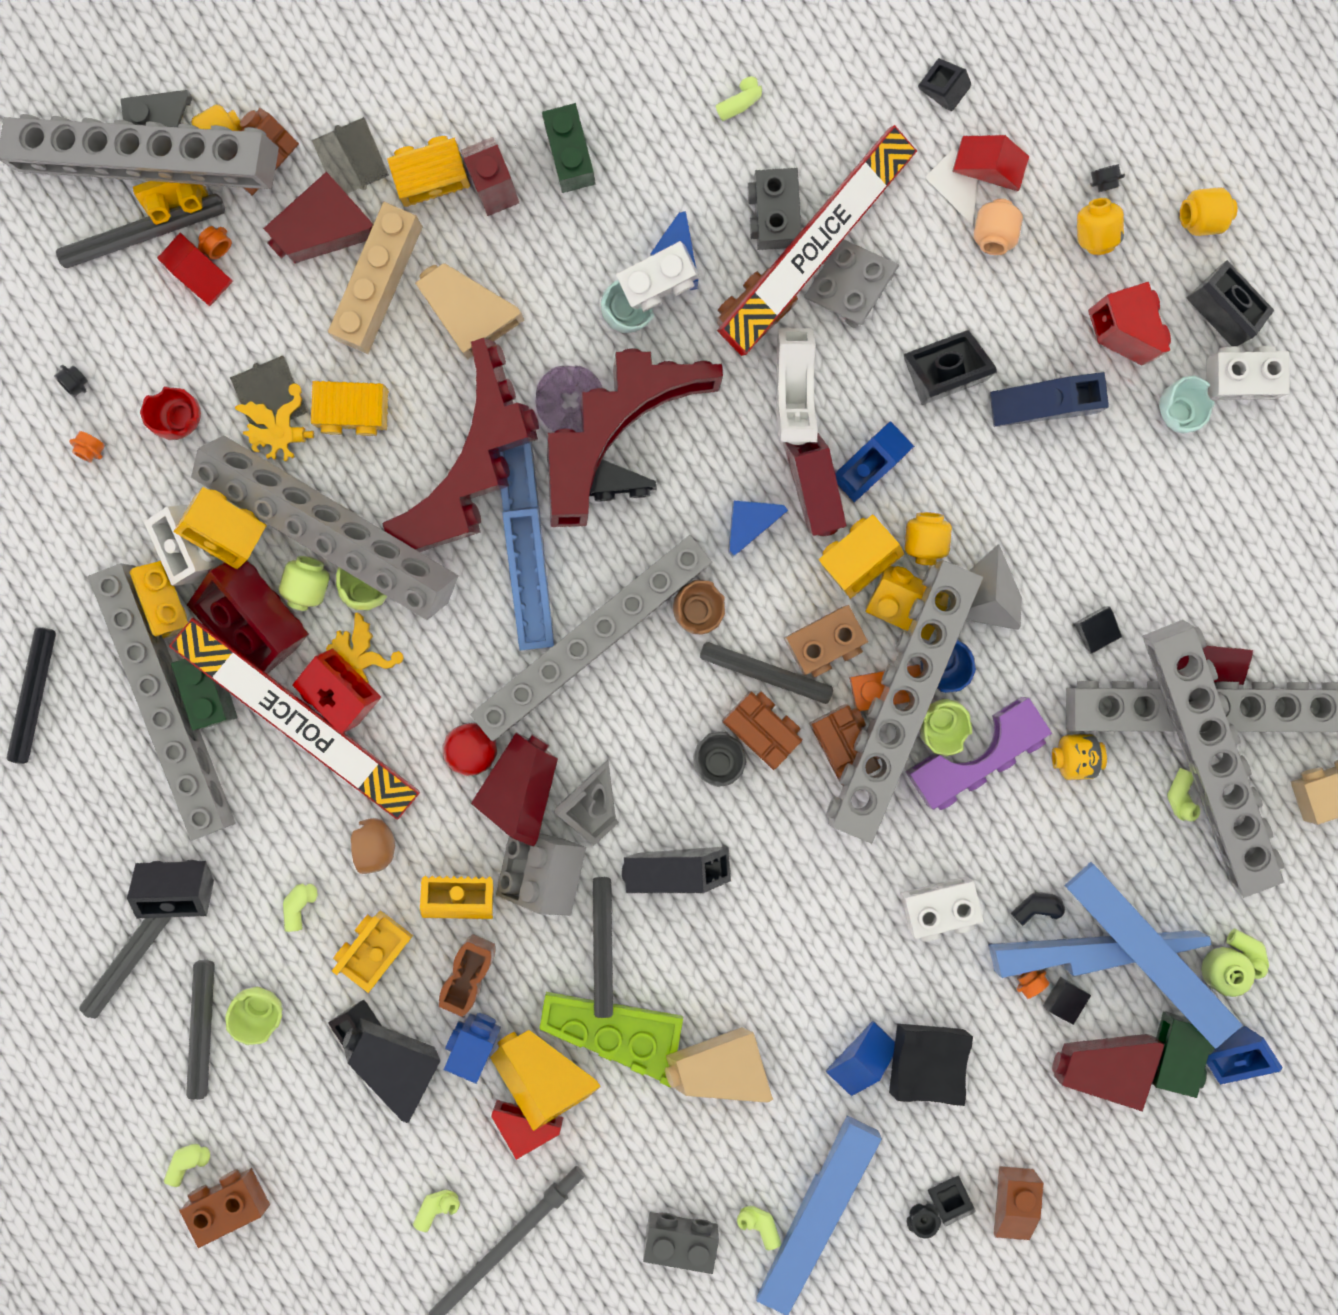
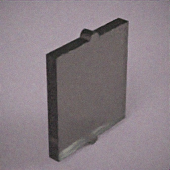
M364 117L343 127L336 125L334 131L312 140L325 172L327 171L346 194L359 188L366 190V185L389 176Z
M283 355L261 365L254 363L253 368L230 377L241 404L246 405L250 401L257 405L265 404L267 409L273 411L275 418L277 410L294 399V396L290 395L288 390L289 385L295 383ZM303 400L301 406L290 415V420L308 413ZM246 415L248 422L260 429H268L265 425L256 424Z

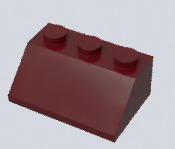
M248 560L238 569L223 563L210 570L187 603V606L205 627L267 674L291 655L309 635L301 621L294 617L283 604L279 595L268 586L259 575L256 567L249 563Z

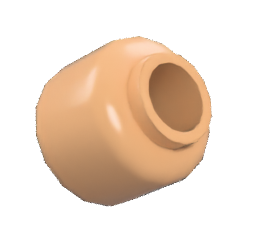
M996 199L983 205L977 214L973 236L980 249L990 255H1002L1008 250L1013 249L1019 241L1023 221L1021 211L1011 201L1006 199Z

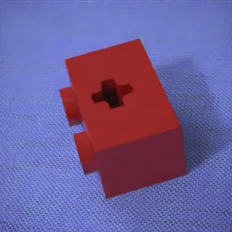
M333 648L315 656L292 684L303 700L312 705L341 735L358 726L382 698Z

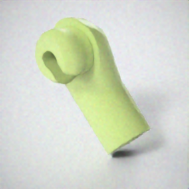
M1235 928L1231 930L1227 937V944L1242 951V954L1249 958L1254 966L1255 979L1264 978L1269 968L1264 944Z
M443 1190L427 1195L414 1220V1228L421 1232H428L436 1214H447L448 1211L450 1215L455 1214L460 1206L458 1195L451 1190Z

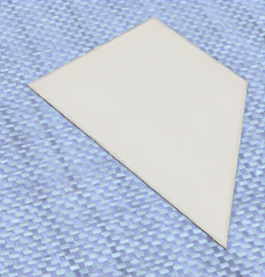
M953 148L924 178L973 226L978 179L952 172L958 152Z

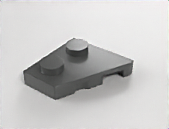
M188 90L121 98L123 120L134 125L146 126V122H157L167 127H178L181 124L186 105L190 106L192 96Z

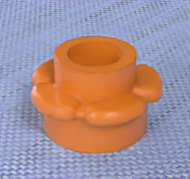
M210 226L200 233L198 249L204 255H208L210 259L214 260L227 253L232 241L226 235L227 230L224 227L216 229L214 226Z
M79 431L75 439L69 440V443L74 447L72 453L80 459L92 462L93 458L98 460L103 458L101 452L105 445L94 436Z
M1036 970L1022 973L1017 978L1020 982L1017 986V991L1022 992L1027 999L1041 993L1050 984L1045 977L1046 971Z

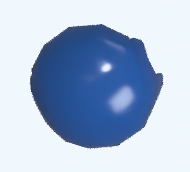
M958 639L937 687L940 692L961 691L971 683L975 674V658L968 646ZM920 660L921 668L923 671V663Z

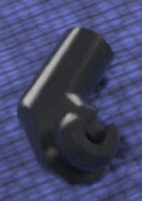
M1036 892L1029 895L1011 912V915L1023 926L1035 914L1059 919L1065 913V906L1062 899L1055 894Z

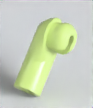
M750 76L743 79L739 84L742 92L716 104L718 115L722 121L744 112L760 99L762 86H758L757 78Z
M1179 768L1168 791L1167 798L1175 816L1180 820L1192 822L1200 815V807L1193 803L1188 793L1194 779L1191 772Z
M302 883L296 885L283 901V914L286 932L302 930L301 910L308 902H315L318 896L317 889L313 884L304 885Z
M191 1144L178 1149L171 1159L164 1183L169 1186L179 1187L187 1169L194 1168L196 1165L203 1167L209 1162L210 1150L207 1147H200L199 1144Z
M747 1206L740 1210L737 1216V1224L742 1230L745 1231L748 1228V1230L754 1229L759 1231L766 1250H774L781 1246L782 1243L773 1216L769 1212L754 1206Z

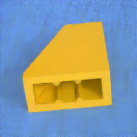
M530 1030L519 1036L512 1032L497 1042L499 1048L490 1057L533 1131L589 1098L601 1087L596 1079Z

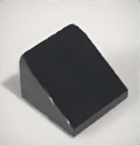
M938 58L919 83L918 88L945 109L953 111L970 89L971 81L966 69Z
M1110 606L1102 607L1074 623L1090 654L1122 637Z
M1060 976L1043 1007L1050 1013L1074 1025L1091 995Z
M365 1000L358 1002L328 1022L342 1045L346 1033L350 1028L355 1029L360 1018L381 1026Z
M959 1175L927 1190L944 1226H948L976 1212Z

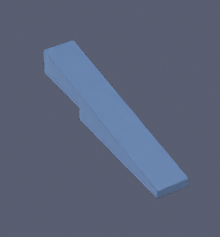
M532 442L500 452V456L506 459L510 470V476L507 477L509 487L501 489L519 651L554 646Z
M1092 862L1064 885L1215 1049L1243 1026Z
M1198 930L1158 933L1176 953L1211 945L1210 937ZM1111 936L988 944L994 971L1001 978L1064 964L1065 970L1071 975L1078 976L1135 963Z
M846 1116L819 1175L815 1173L756 1297L757 1302L784 1315H789L882 1140L877 1129Z

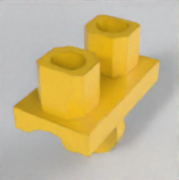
M148 181L133 186L135 197L156 225L169 221L171 217L169 209L181 206L183 211L188 213L201 210L202 198L209 196L206 187L200 184Z

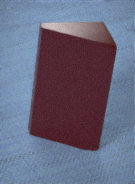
M1216 646L1202 648L1206 660L1209 659L1216 669L1218 679L1214 680V683L1239 682V685H1244L1252 660L1253 650ZM1189 655L1182 657L1178 661L1177 670L1187 666Z

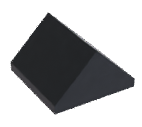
M1228 260L1222 263L1186 297L1231 346H1239L1256 336L1274 312V309Z
M969 330L904 354V360L921 405L986 382L997 373L996 366Z

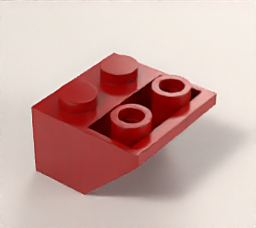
M1149 281L1107 294L1088 310L1098 343L1141 366L1149 364L1170 351V331L1165 324H1162L1158 312L1160 310V300L1156 291L1151 290Z

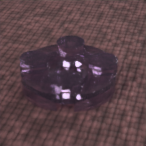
M558 366L551 369L541 378L537 385L535 402L540 419L553 432L565 428L582 432L580 409L582 392L602 388V384L594 373L583 366ZM576 392L579 395L576 400L579 405L575 409L572 407L563 408L564 399L562 395L564 393L572 395Z

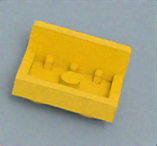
M158 561L131 569L130 575L153 636L162 635V638L165 639L179 634L188 623L184 607L180 603L175 586L171 585L162 562Z
M890 566L882 573V577L866 606L865 612L908 631L913 620L908 618L909 612L916 598L922 599L926 586L922 585L923 580L913 576L906 568ZM943 591L936 595L935 604L939 610L946 611L949 595ZM930 624L925 625L922 628L921 637L929 641L935 628Z
M381 910L373 918L367 914L355 929V932L359 934L352 945L345 942L333 957L338 963L331 972L335 975H338L340 972L367 993L372 990L414 936Z

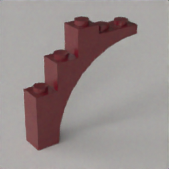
M484 337L471 342L476 367V403L472 425L461 454L446 478L427 498L407 512L382 523L385 532L418 552L481 533L479 528L481 515L475 503H472L471 499L509 487L507 477L510 476L509 466L506 459L500 456V452L538 440L536 430L539 429V423L534 410L529 409V406L518 402L513 404L516 394L512 382L505 377L503 365L506 364L502 348L499 344L496 345L494 341Z
M635 348L616 352L613 365L615 391L609 392V390L604 388H595L588 392H582L580 405L582 432L565 428L556 430L554 433H548L547 459L551 527L587 526L589 494L594 475L606 451L614 441L639 417L666 402L692 394L718 392L723 379L722 364H712L710 361H697L693 364H677L673 361H663L657 365H652L651 352H642Z

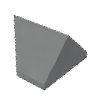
M998 544L969 570L982 576L983 579L966 620L1019 630L1021 627L1022 597Z
M608 760L554 810L558 817L593 846L619 823L615 815Z

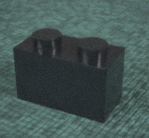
M187 860L185 862L153 861L151 863H135L127 900L136 919L207 916L214 879L206 861Z

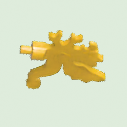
M293 383L289 385L288 391L290 395L294 396V399L277 410L276 418L273 411L267 409L265 404L257 405L250 401L246 405L239 404L235 406L236 410L249 416L256 424L265 425L268 428L260 429L249 423L247 424L249 431H243V434L249 437V443L252 444L251 448L254 452H260L257 448L259 444L263 448L266 447V444L272 446V451L266 454L267 459L272 457L276 460V454L279 449H283V460L285 462L288 461V457L293 459L295 455L288 449V444L305 442L306 438H314V431H305L304 427H290V415L301 406L302 402L300 395L302 389L298 384Z
M357 612L354 617V630L351 637L353 649L350 646V632L345 631L342 634L341 630L337 631L336 638L332 640V644H328L326 650L335 649L369 683L364 673L365 668L373 664L384 669L393 668L396 664L403 662L404 656L400 651L393 652L391 660L388 661L378 653L372 651L365 653L371 646L370 640L373 635L369 631L370 623L365 622L364 617Z

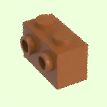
M252 1168L242 1173L238 1169L233 1170L219 1179L220 1184L210 1189L207 1185H203L187 1195L189 1200L179 1211L198 1248L261 1218L268 1209L270 1203Z

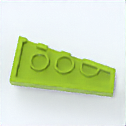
M546 992L540 1030L580 1048L585 1047L598 1053L600 1057L630 1067V1070L643 1076L644 1074L671 1088L665 1073V1068L669 1067L666 1055L678 1051L683 1023L682 1015L613 1004L612 1017L597 1018L594 1015V1000Z

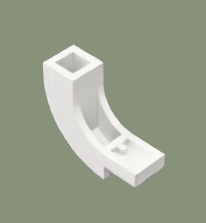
M778 328L776 367L778 437H780L781 442H789L793 445L817 442L818 427L814 407L816 343L813 328Z

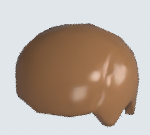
M692 581L681 587L674 597L672 607L674 617L685 631L691 634H708L719 627L725 616V597L711 581Z
M376 818L362 820L359 822V825L364 826L354 830L351 835L353 863L357 872L361 874L382 871L393 860L395 838L391 829L382 820Z

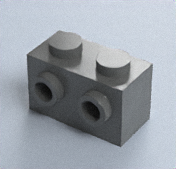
M798 168L755 170L753 182H749L747 185L748 204H755V217L750 218V238L757 239V250L787 248L801 232Z
M650 1212L644 1241L643 1262L713 1274L719 1243L718 1224L704 1219H688L677 1217L670 1213Z

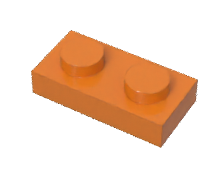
M919 664L907 666L908 673L912 677H917L921 674ZM885 671L849 677L854 705L859 711L869 710L875 697L880 699L885 685L881 684ZM904 690L898 691L893 698L894 705L910 701L908 693Z

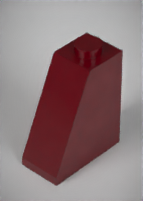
M493 137L461 149L487 216L519 204L511 176L498 144Z
M326 171L263 229L271 237L267 244L281 259L288 255L294 263H298L367 241L374 224Z
M817 434V442H807L803 445L783 442L805 523L812 536H830L835 534L838 529L847 527L830 449L820 434Z
M515 733L471 804L511 838L534 847L538 841L558 758L547 751L550 745L538 736L532 734L530 738H527L519 733Z
M1149 1034L1064 1043L1062 1051L1057 1052L1055 1055L1052 1070L1054 1077L1062 1086L1143 1112L1164 1044Z

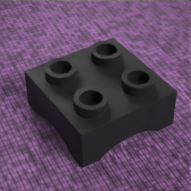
M897 1023L889 1093L897 1101H930L965 1106L966 1069L972 1049L973 1036L966 1030L959 1028Z

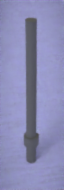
M575 1166L558 1184L553 1183L544 1192V1198L429 1311V1315H446L553 1208L558 1209L568 1199L567 1194L585 1177L584 1172L578 1166Z

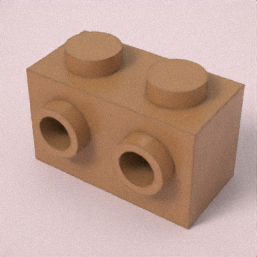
M845 605L784 637L802 674L807 675L811 673L814 678L832 669L830 662L842 656L844 661H847L863 652L861 646L868 643L849 605Z

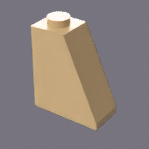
M445 263L439 267L437 265L428 267L420 274V280L415 282L467 360L473 356L472 341L483 337L495 341L525 321L518 307Z
M743 1027L666 1055L669 1067L665 1068L667 1080L672 1088H675L685 1096L766 1103L773 1100L754 1032Z

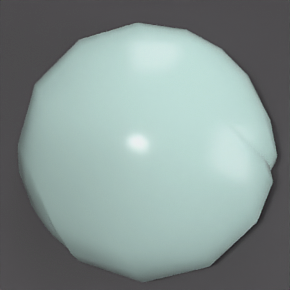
M619 280L614 281L603 292L601 312L610 328L621 333L637 332L653 319V308L643 312L642 308H631Z
M1195 375L1182 377L1163 391L1159 401V408L1167 427L1175 432L1184 434L1198 431L1209 422L1215 402L1208 395L1207 390L1210 384Z

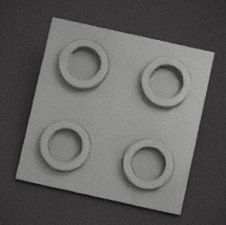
M843 239L826 261L804 298L845 317V322L856 329L858 325L864 324L871 309L875 307L878 298L882 296L885 287L892 280L899 264Z

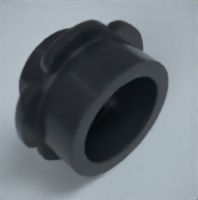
M1119 164L1092 171L1091 177L1093 182L1090 185L1091 187L1097 186L1098 192L1119 187V179L1124 178L1125 173L1121 174Z
M61 365L60 368L62 370L54 375L59 384L72 397H76L81 392L86 393L87 390L84 387L88 382L86 377L74 365L69 369Z
M931 1204L914 1205L910 1209V1216L906 1220L909 1230L920 1238L933 1237L941 1226V1219L938 1217L937 1209ZM925 1217L927 1218V1221L925 1223H922L920 1221L921 1218Z

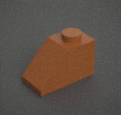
M999 1166L994 1224L995 1238L1030 1240L1041 1219L1044 1185L1034 1169Z

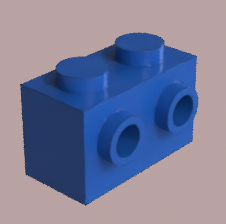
M470 1013L465 1023L458 1021L445 1047V1050L451 1053L443 1070L477 1084L501 1029V1026L495 1024L496 1020L483 1013H477L476 1016Z

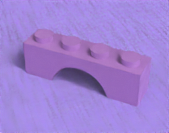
M1020 697L992 715L994 723L993 738L987 750L978 758L969 762L955 763L933 753L905 771L929 808L933 810L937 807L939 810L946 809L958 800L956 795L963 790L973 791L987 782L985 776L996 769L998 772L1007 770L1017 762L1016 756L1024 751L1032 753L1046 744L1044 738L1051 735L1052 732L1030 698Z

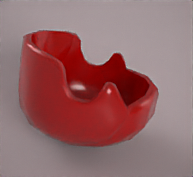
M163 387L160 393L153 396L147 395L144 398L140 415L143 424L156 436L167 440H179L185 438L197 428L201 418V410L197 399L185 389Z
M468 723L452 729L442 745L443 760L451 771L463 776H475L483 773L491 767L497 756L496 740L492 742L477 723Z

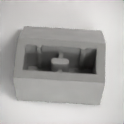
M539 833L538 841L534 847L509 836L496 895L538 914L571 916L586 847L563 838Z

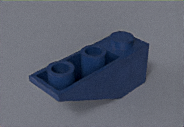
M1105 372L1069 376L990 392L994 427L1092 415L1109 408Z

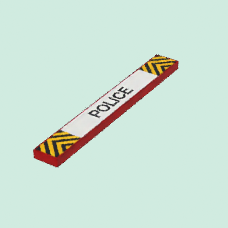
M895 125L887 129L719 327L717 332L741 356L747 355L915 155L917 150Z
M194 617L191 618L169 645L171 649L398 820L420 794L416 787L345 733L341 735L322 715Z

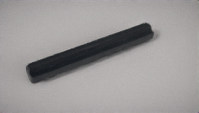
M36 627L34 629L6 757L12 763L24 764L29 761L56 632L49 628Z

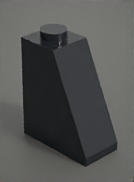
M729 847L641 852L625 857L622 866V879L626 886V893H705L731 881Z
M360 1018L355 1029L350 1028L343 1041L342 1047L345 1051L347 1063L401 1121L409 1123L440 1063L436 1048Z

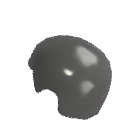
M723 731L708 734L697 744L693 754V765L696 773L702 780L716 787L733 784L743 774L747 762L742 744L730 736L728 732Z

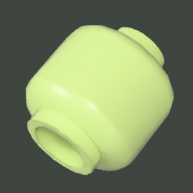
M298 556L296 560L289 561L286 564L279 585V593L288 600L287 605L289 607L306 611L308 607L318 606L323 602L330 575L324 569V564L321 561L311 557Z
M1220 947L1213 949L1202 961L1201 972L1203 979L1209 987L1224 996H1241L1249 991L1254 983L1255 970L1253 964L1248 957L1232 948Z

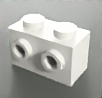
M681 241L616 274L631 308H642L643 312L661 304V297L671 292H674L676 296L694 287L693 281L700 278L686 246Z
M1238 346L1219 348L1218 353L1206 359V381L1210 384L1207 392L1210 399L1275 400L1290 394L1289 351H1276L1275 346L1255 347L1253 352H1241V347Z
M189 505L167 506L144 521L172 586L202 582L210 570L223 564L222 560L173 532Z
M968 876L900 892L909 931L915 939L920 938L922 942L937 940L942 937L941 933L954 930L955 933L970 932L976 929V924L984 923L975 883Z

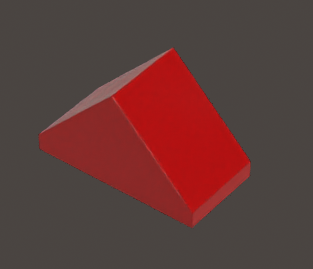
M1006 135L963 136L952 172L1019 191L1029 155Z
M181 232L157 257L177 279L209 306L233 282L229 276Z
M500 1100L496 1101L491 1115L516 1160L560 1135L564 1118L558 1116L533 1131L518 1105Z

